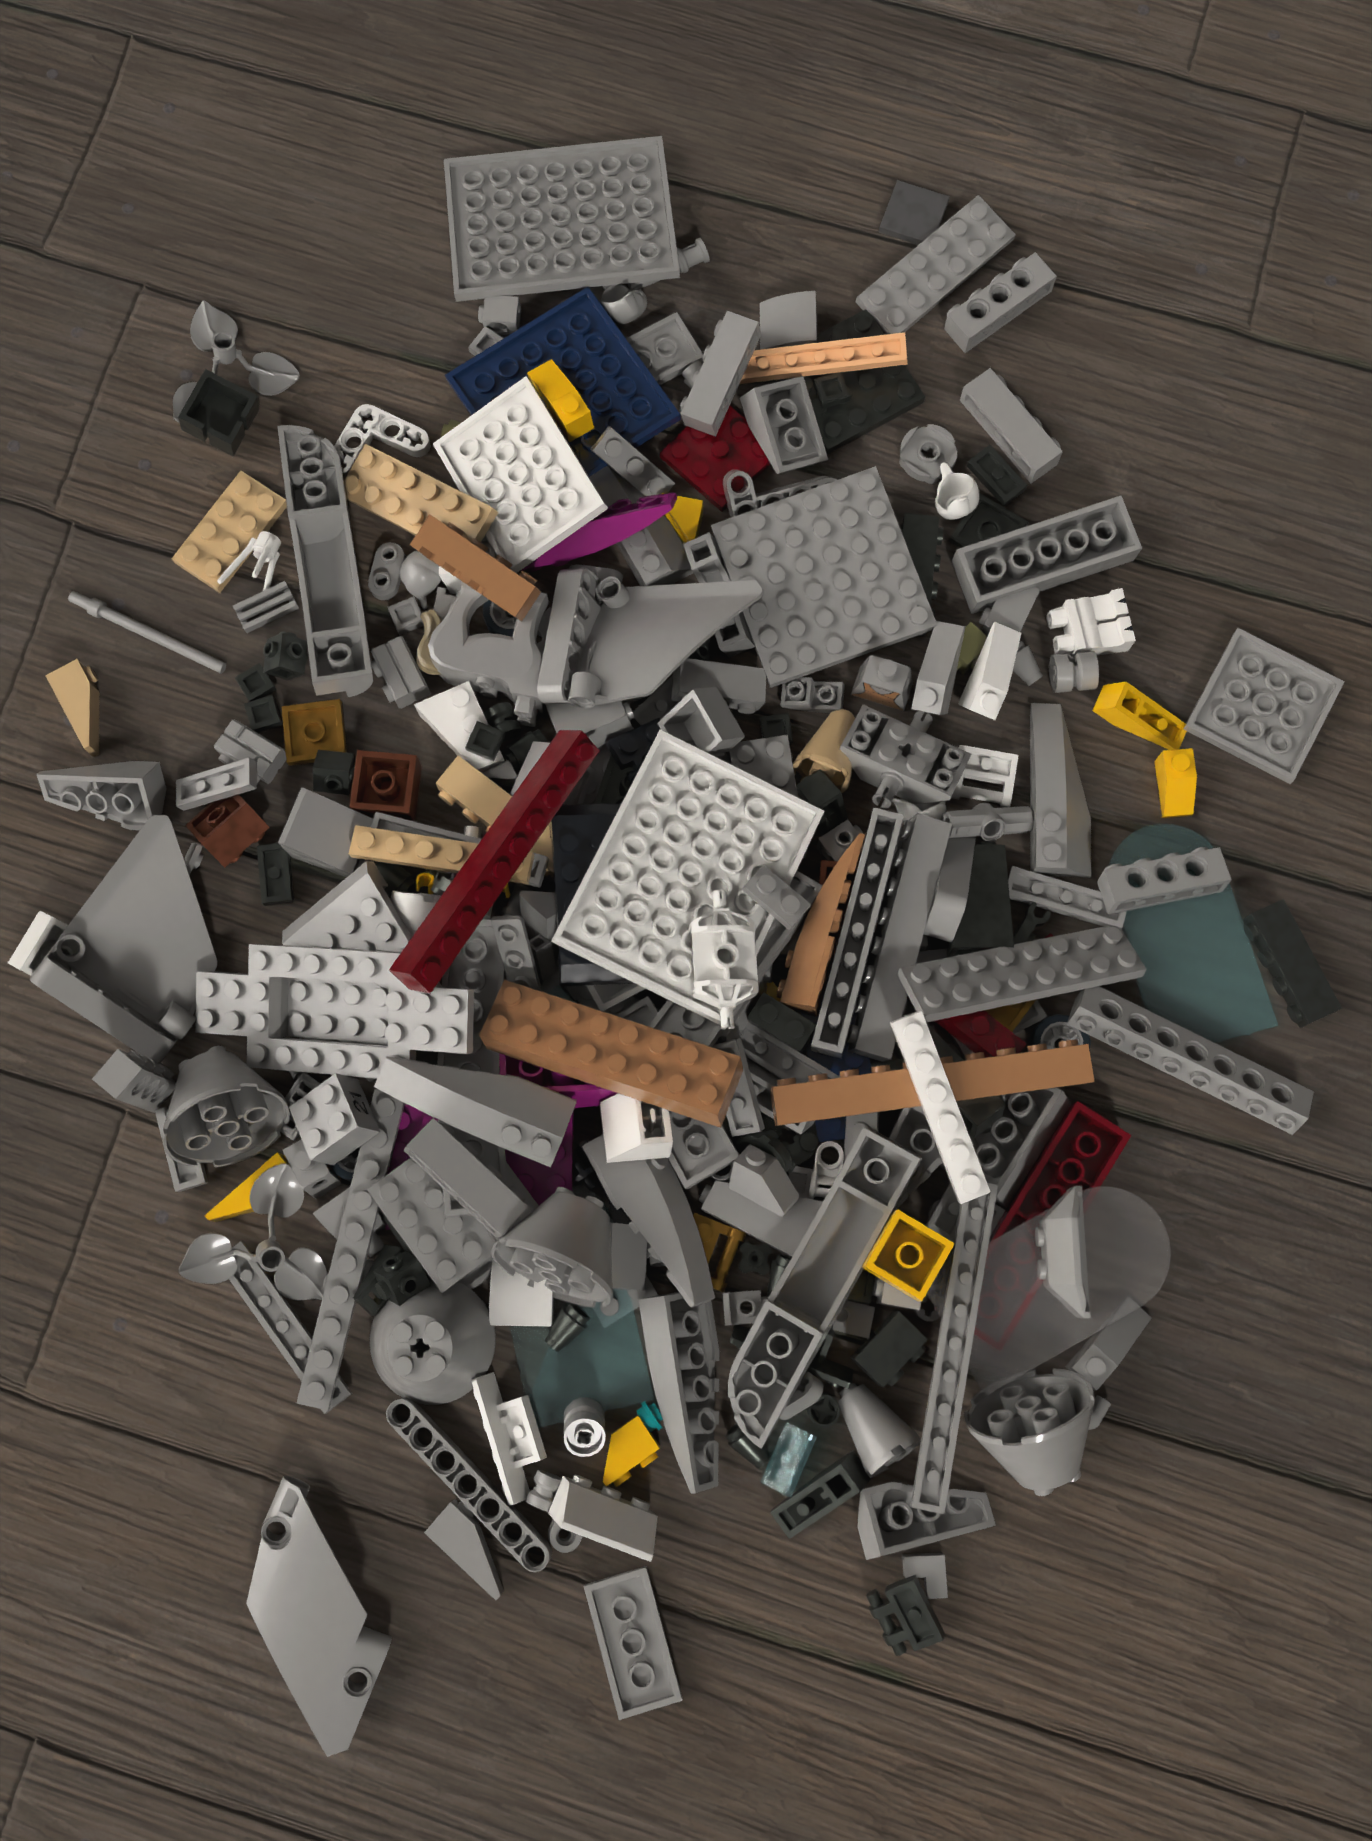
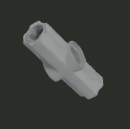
M980 803L974 806L972 810L947 811L942 813L941 821L952 824L949 838L981 836L982 839L989 842L999 839L1003 834L1027 833V831H1032L1034 824L1033 811L1029 806L993 808L989 803Z

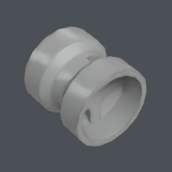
M538 1469L534 1477L536 1486H534L533 1490L529 1491L525 1501L536 1508L549 1512L562 1478Z

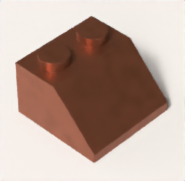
M239 794L211 802L185 825L224 868L236 862L242 856L243 851L252 843L260 841L265 835V831L270 828Z

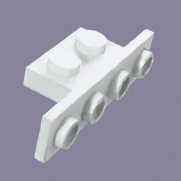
M492 1372L474 1378L471 1382L474 1389V1397L478 1402L483 1419V1427L487 1432L492 1449L493 1460L496 1463L502 1482V1490L508 1505L511 1506L526 1500L530 1491L522 1466L545 1459L547 1455L529 1396L525 1395L503 1403L495 1374Z

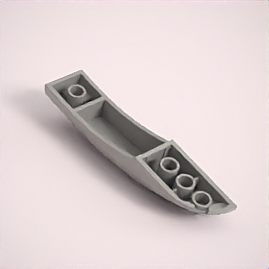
M294 425L277 426L288 518L304 613L312 684L316 696L346 691L348 697L356 696L366 691L372 685L373 674L340 458L333 444L326 437L323 439L314 434L312 429Z
M863 1127L811 1225L770 1296L765 1301L730 1370L728 1398L731 1401L734 1418L747 1438L761 1449L863 1271L862 1266L892 1213L896 1210L922 1160L921 1156L867 1127Z

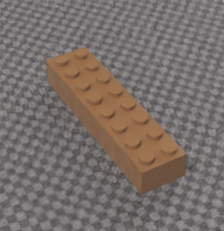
M507 980L503 981L479 1034L488 1050L720 1128L743 1072L741 1056Z

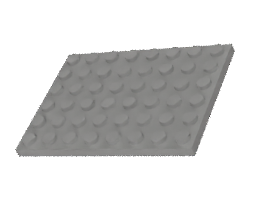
M662 136L444 159L453 286L456 302L485 299V297L514 296L680 278Z

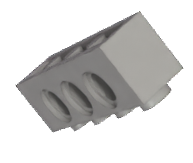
M1036 252L1028 258L1022 257L1013 265L1011 270L1005 274L1002 272L995 276L990 285L984 289L979 288L975 290L966 302L961 305H954L946 315L947 319L944 330L962 351L966 353L1052 292L1057 276ZM972 315H978L981 318H975Z
M1200 847L1191 853L1182 855L1174 852L1156 860L1143 858L1125 866H1122L1120 863L1112 864L1104 869L1097 884L1107 914H1113L1220 893L1224 891L1232 879L1220 847L1213 849ZM1187 869L1194 871L1197 876L1189 874ZM1158 875L1166 877L1168 882L1161 880ZM1128 880L1135 881L1139 887L1132 886Z
M117 1049L92 1078L93 1081L115 1099L153 1113L170 1096L176 1085V1082L172 1079L174 1073L162 1063L158 1064L153 1059L149 1060L144 1055H139L133 1050L127 1053Z

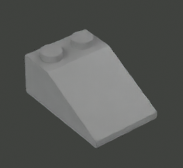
M803 376L755 387L740 397L747 424L777 474L828 460Z

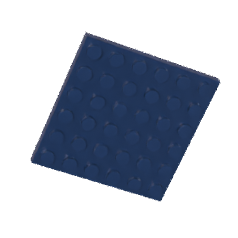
M589 287L576 293L445 374L446 380L469 414L473 415L525 376L529 379L527 372L552 359L576 388L591 412L594 429L571 442L567 440L589 477L608 466L590 450L608 426L636 448L681 420L680 413Z

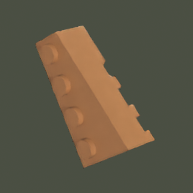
M429 514L410 543V546L522 622L541 593L534 586L537 580L524 571L518 575L510 569L513 564L500 555L493 558L486 553L489 548L474 538L470 542L462 536L464 531L451 522L445 525Z

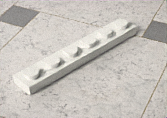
M917 1011L890 1022L958 1202L963 1204L990 1193L989 1186L922 1011Z

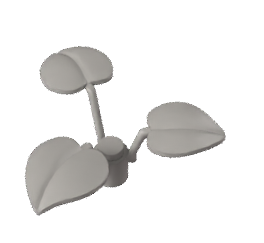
M201 302L193 316L190 334L193 344L198 349L206 352L213 350L212 372L217 375L219 363L230 364L238 358L245 369L251 371L249 383L260 394L268 396L277 395L298 381L300 374L295 366L277 354L270 352L257 353L253 357L252 365L248 364L242 356V351L236 349L235 340L238 335V328L235 321L226 313L211 306L208 302ZM197 382L185 383L175 392L173 397V418L175 421L179 422L178 416Z
M283 1163L267 1169L256 1179L251 1188L250 1204L253 1211L258 1214H268L269 1238L259 1243L256 1248V1254L239 1249L231 1250V1243L226 1236L219 1233H206L196 1238L189 1246L179 1267V1274L188 1280L198 1283H221L236 1273L238 1265L233 1256L237 1255L249 1259L253 1263L259 1262L261 1268L265 1271H275V1287L282 1296L292 1300H322L324 1279L327 1271L321 1257L314 1250L300 1247L295 1249L289 1259H287L280 1244L276 1241L274 1215L283 1218L289 1217L300 1209L304 1200V1190L301 1188L290 1165Z

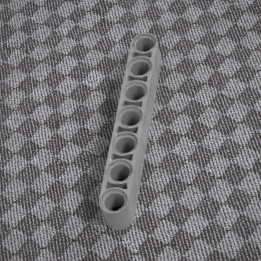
M407 1398L397 1399L390 1403L386 1411V1418L395 1431L525 1569L530 1572L543 1570L552 1556V1549L548 1541L514 1505H508L506 1497L418 1403ZM400 1404H405L410 1409V1418L406 1422H402L396 1417V1408ZM422 1427L428 1428L432 1433V1441L429 1445H423L418 1440V1431ZM442 1451H449L453 1454L455 1462L452 1468H444L440 1464L439 1457ZM464 1475H472L476 1479L477 1487L474 1492H467L463 1489L461 1480ZM492 1498L498 1502L499 1513L497 1515H488L484 1511L483 1504L486 1499ZM514 1522L520 1525L522 1535L519 1539L508 1537L505 1530L508 1523ZM534 1546L540 1547L545 1555L544 1561L541 1563L532 1562L528 1557L529 1548Z

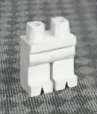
M1123 588L1111 590L1109 594L1065 600L1062 607L1049 610L1046 615L1048 627L1050 629L1063 627L1065 634L1054 637L1053 648L1055 654L1068 653L1071 657H1074L1079 652L1094 651L1096 655L1129 651L1136 640L1130 616H1127L1129 612Z

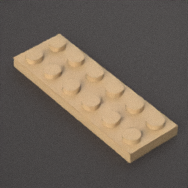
M367 444L363 446L344 479L348 501L415 536L429 514H431L445 525L451 522L464 531L462 536L470 542L473 538L481 542L498 514L493 507Z

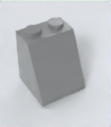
M301 787L278 843L292 858L348 877L364 862L369 861L351 858L349 855L355 825L371 827L373 818Z

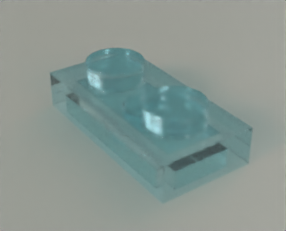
M786 1422L761 1479V1483L785 1496L792 1497L817 1436Z

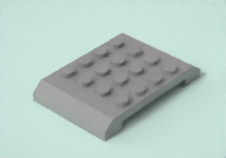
M366 861L282 931V944L286 946L402 952L412 938V935L384 889L388 885L374 861ZM339 1040V1042L387 1046V1044ZM366 1078L369 1082H376L377 1080L376 1078Z

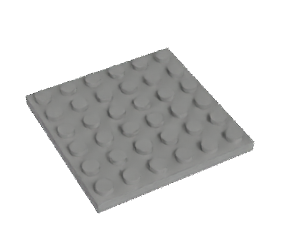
M876 466L711 525L712 533L730 581L755 580L764 591V595L742 611L770 688L932 631L937 626Z

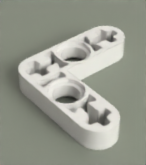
M369 404L361 405L354 411L334 445L340 462L342 463L344 460L346 466L342 468L343 479L347 476L365 444L370 445L373 439H377L413 457L426 455L431 447L425 430ZM371 415L373 421L367 420L364 424L362 418H368ZM390 425H396L400 428L399 433L391 437L385 434V429ZM351 437H359L361 439V444L356 448L346 446L348 439ZM421 438L423 444H416L413 447L411 440L418 441Z

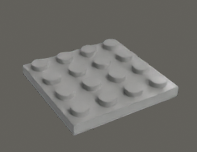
M1237 628L1183 729L1291 784L1295 780L1345 681Z
M409 1158L367 1189L370 1196L441 1293L445 1292L490 1258L494 1243L502 1237L500 1236L497 1239L473 1215L445 1217L443 1187L412 1158ZM507 1162L508 1188L513 1186L518 1189L526 1198L524 1203L528 1207L503 1235L538 1207L536 1201Z

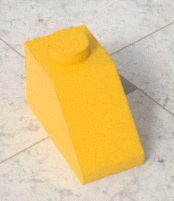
M1193 748L1164 750L1154 761L1162 818L1192 816L1194 814L1197 783Z

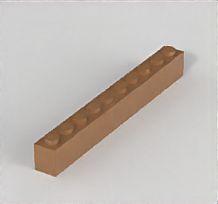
M1077 1039L1058 1042L1059 1048L1047 1049L1046 1044L1027 1046L1028 1052L1016 1054L1015 1048L996 1050L997 1056L985 1058L984 1052L966 1054V1061L953 1062V1056L940 1058L956 1101L1095 1082L1089 1044L1078 1045ZM902 1063L903 1069L892 1071L890 1065L871 1067L872 1073L859 1075V1069L840 1071V1078L828 1079L827 1073L808 1076L809 1082L797 1084L796 1078L776 1080L777 1086L770 1088L775 1126L921 1106L905 1063Z

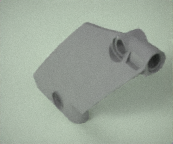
M283 1476L262 1525V1538L246 1604L290 1692L328 1757L348 1750L389 1650L392 1636L365 1626L363 1627L368 1613L343 1571L306 1499L310 1486L300 1479ZM276 1521L281 1522L285 1526L286 1531L276 1535L269 1530L268 1525ZM355 1672H362L367 1678L362 1683H354L349 1677Z

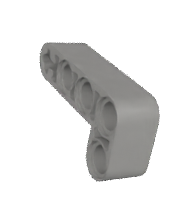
M731 470L724 476L723 488L729 514L732 518L738 515V510L742 505L748 504L751 510L765 506L767 500L771 497H776L779 501L793 496L800 489L807 491L837 479L829 476H820L755 494L751 477L743 471ZM736 476H742L744 486L740 491L734 492L731 488V481Z
M976 837L948 838L923 935L952 943L968 899Z

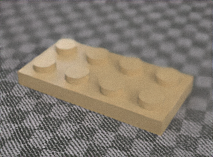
M240 471L171 559L175 564L221 593L249 555L222 584L217 582L219 577L248 546L251 538L257 539L260 532H268L287 508L286 499L243 471Z

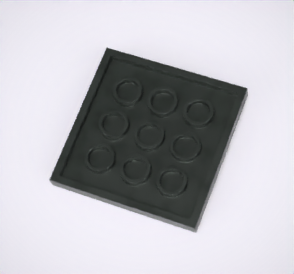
M865 309L817 334V343L885 334L874 317ZM905 365L841 372L850 399L848 402L824 409L821 407L813 383L814 379L830 374L804 376L827 454L923 404L925 401L923 392ZM792 378L779 379V380H780V381H784V380H788V379H792Z

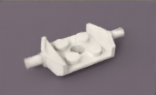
M714 890L713 912L700 916L689 925V931L692 933L695 990L693 991V997L719 1007V1010H721V1029L726 1030L728 1027V1030L735 1028L733 1009L736 1005L755 997L759 992L754 921L745 915L731 912L730 908H727L726 890H721L720 893L719 890ZM718 950H730L734 956V961L729 964L721 962L717 956Z

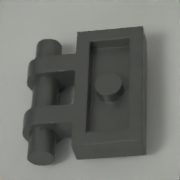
M916 1575L887 1585L884 1592L888 1600L882 1599L877 1589L866 1594L871 1605L869 1611L874 1619H878L884 1631L882 1636L886 1644L892 1647L896 1656H900L907 1651L903 1642L905 1640H909L914 1651L944 1640L945 1632ZM890 1614H896L901 1624L900 1627L895 1626Z

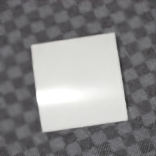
M492 1259L489 1297L490 1325L552 1327L553 1291L545 1286L547 1279L540 1282L534 1281V1288L527 1286L530 1279L516 1271L514 1276H511Z

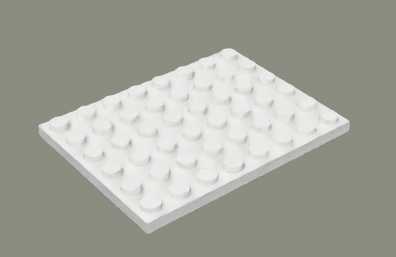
M659 730L551 942L721 1025V1010H719V1007L693 997L695 985L692 933L689 931V925L700 916L713 912L714 890H719V893L721 890H726L727 908H730L731 912L745 915L754 921L757 956L774 917L742 889L763 865L790 886L824 810ZM718 950L717 956L721 962L729 964L734 961V956L730 950Z

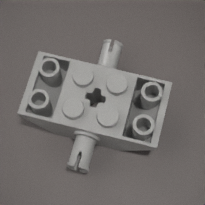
M862 705L840 750L848 757L853 770L860 780L878 787L872 798L877 806L882 797H884L881 808L890 807L894 796L912 804L951 799L972 754L927 734L926 732L933 720L929 713L921 721L924 712L917 711L909 726L866 705Z

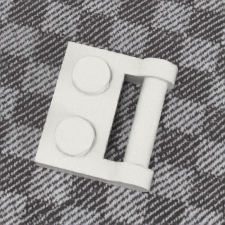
M959 745L958 748L972 755L951 798L959 800L960 797L998 803L1000 807H1010L1018 755ZM963 778L1002 784L1003 791L999 792L962 785Z

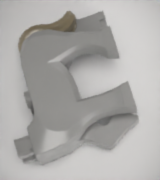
M463 582L456 596L447 594L446 588L438 587L434 609L422 612L420 615L424 624V635L416 653V664L419 669L427 674L439 675L445 682L453 686L469 681L473 691L479 692L480 695L487 698L507 697L515 705L514 713L518 715V723L535 727L538 714L544 715L546 706L545 703L539 700L537 685L552 609L549 607L546 610L549 604L547 594L540 593L522 622L517 619L512 637L493 633L470 636L469 624L471 617L476 609L487 602L488 599ZM537 635L542 638V641L539 643L536 642Z

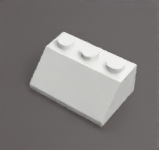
M576 1474L573 1479L565 1476L562 1477L548 1512L560 1528L651 1562L654 1554L658 1516L649 1509L650 1503L633 1497L631 1502L620 1498L621 1492L603 1486L601 1491L591 1487L592 1481Z

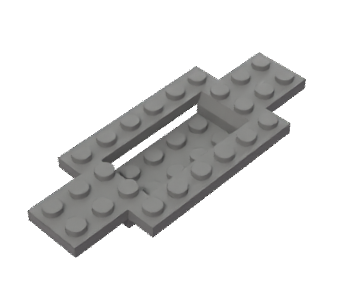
M249 944L248 974L213 971L196 972V1032L247 1036V1065L251 1068L331 1075L337 1073L344 1076L377 1079L387 1056L416 1061V1050L458 1054L473 1053L474 989L436 986L431 994L408 989L389 971L401 952ZM290 1036V1037H303V1038H315V1039H328V1040H341V1041H353V1042L378 1043V1044H387V1046L369 1045V1044H356V1043H344V1042H331V1041H319V1040H306V1039H294V1038H281V1037Z

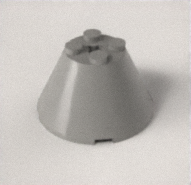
M214 1046L207 1052L199 1054L192 1059L184 1060L179 1064L180 1072L163 1126L162 1142L166 1153L173 1160L183 1165L197 1167V1163L212 1162L214 1167L231 1165L251 1158L271 1146L281 1136L280 1129L284 1123L288 1124L289 1107L283 1095L238 1056L226 1051L223 1046Z
M558 1187L554 1194L503 1235L492 1247L491 1256L494 1261L511 1276H514L516 1271L530 1279L527 1286L534 1288V1281L540 1282L547 1279L545 1286L553 1291V1298L579 1306L595 1308L597 1302H603L602 1306L604 1307L608 1306L613 1297L610 1217L602 1209L604 1203L595 1197L586 1196L584 1199L574 1195L572 1191L566 1188Z
M427 1276L431 1286L412 1296L400 1306L388 1300L378 1314L374 1316L369 1343L374 1367L383 1382L394 1393L418 1404L438 1405L463 1397L473 1389L472 1379L487 1373L495 1352L496 1333L495 1326L490 1325L487 1305L467 1285L458 1281L441 1293L432 1279Z
M1053 1368V1374L1037 1375L1035 1369L1023 1371L989 1384L970 1400L972 1407L969 1412L965 1411L964 1413L967 1429L1022 1487L1034 1490V1493L1038 1496H1046L1051 1494L1054 1488L1080 1479V1467L1095 1401L1092 1385L1084 1376L1073 1371Z

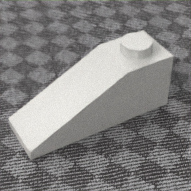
M997 622L993 623L959 700V705L996 720L1008 692L1021 638L1020 632Z

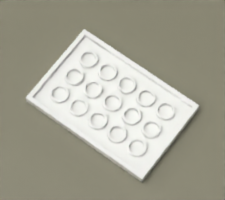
M527 376L433 443L458 489L493 507L498 512L485 535L495 553L513 564L510 569L515 573L608 509Z

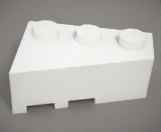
M469 681L414 704L419 716L429 724L455 754L459 755L481 773L504 762L500 749L494 761L468 752L465 749L476 722L479 721L488 725Z

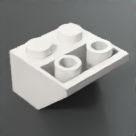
M619 1093L600 1102L607 1163L670 1157L673 1137L669 1110Z

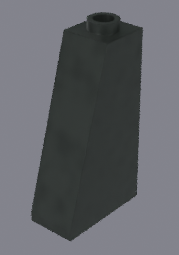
M985 841L974 846L968 899L952 943L949 942L947 958L1003 946L1014 948L1005 845H995L994 842Z

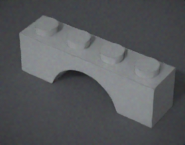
M710 532L683 544L691 569L699 583L730 581L715 538ZM742 612L715 633L720 650L728 658L755 647Z

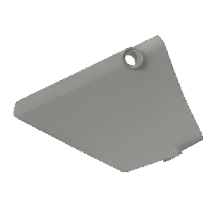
M587 568L560 570L557 576L537 685L539 700L542 703H570L580 708H592L595 705L648 696L654 693L706 640L730 620L759 600L764 595V591L755 580L625 587L618 578L609 576L600 580L594 572Z
M152 815L149 817L30 976V981L40 989L139 1054L144 1055L149 1060L153 1059L158 1064L162 1062L176 1041L186 1035L196 1020V1017L193 1015L196 1009V972H214L217 967V958L168 816ZM67 939H74L79 943L80 948L76 954L68 955L62 951V943Z

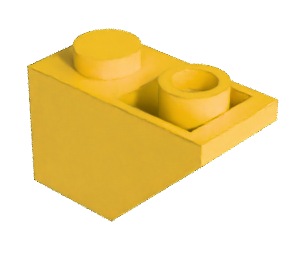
M638 1415L611 1434L603 1476V1483L606 1487L612 1482L616 1487L632 1476L629 1470L640 1463L642 1468L658 1458L656 1451L661 1446Z

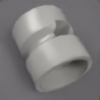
M1079 652L1074 657H1071L1068 653L1051 655L1049 678L1053 693L1071 692L1073 687H1076L1079 691L1095 690L1099 682V666L1095 652Z
M585 1397L573 1400L565 1409L564 1444L573 1455L590 1457L597 1454L605 1443V1414L601 1404L594 1399Z

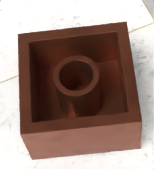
M357 750L349 808L373 819L375 813L379 812L415 822L422 765L417 755Z

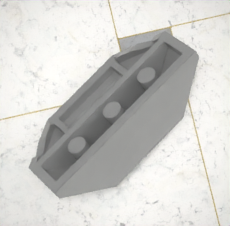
M1074 1186L1069 1188L1039 1221L1040 1227L1035 1228V1241L1037 1247L1041 1246L1042 1260L1037 1261V1274L1039 1279H1043V1286L1077 1318H1091L1082 1186Z

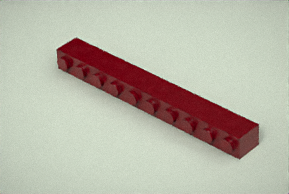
M582 730L558 731L390 967L389 971L408 989L431 994L600 750Z

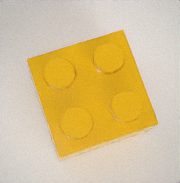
M897 1209L892 1213L862 1268L918 1302L923 1301L955 1243Z

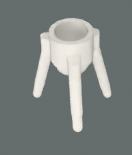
M266 531L260 532L257 539L251 538L248 546L223 572L217 582L222 584L253 550V555L258 561L252 577L257 578L264 563L269 562L263 591L270 588L275 565L280 556L277 552L281 546L280 539Z

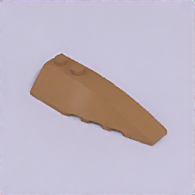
M858 834L833 868L807 915L796 943L795 951L789 950L785 968H789L787 979H781L779 983L777 997L781 998L780 1002L792 1010L814 1016L819 1014L866 834Z

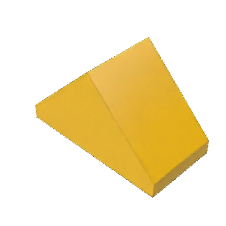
M677 496L673 509L664 515L683 543L691 541L699 535L703 516V500Z

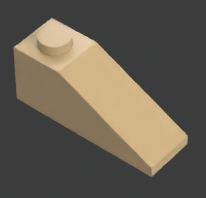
M75 659L45 676L83 748L91 756L95 757L99 755L100 693L95 685L98 678L90 665L85 667L78 659Z

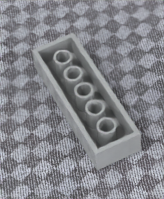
M1117 496L956 550L951 562L970 612L974 614L985 610L986 607L992 608L997 599L1033 587L1043 591L1134 561L1142 550V546L1122 496Z

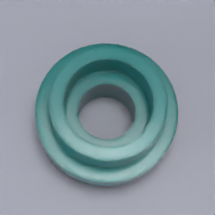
M643 1401L641 1403L642 1407L636 1410L646 1428L649 1432L656 1428L658 1430L662 1429L663 1426L660 1421L663 1419L659 1408L654 1402L648 1405L646 1401Z

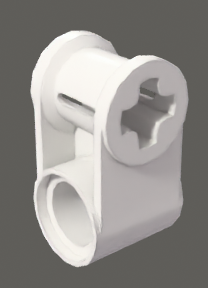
M826 1141L817 1148L814 1171L811 1175L809 1199H814V1197L825 1198L830 1189L818 1186L832 1187L843 1166L844 1152L842 1147L836 1142ZM828 1147L835 1148L839 1153L838 1161L832 1165L825 1164L821 1159L822 1151Z

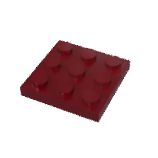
M729 406L716 437L687 426L660 452V458L721 512L728 507L723 488V479L727 472L740 470L747 473L752 481H754L771 464L750 430L746 419L731 406ZM736 476L731 481V488L734 492L740 491L744 486V479L742 476Z

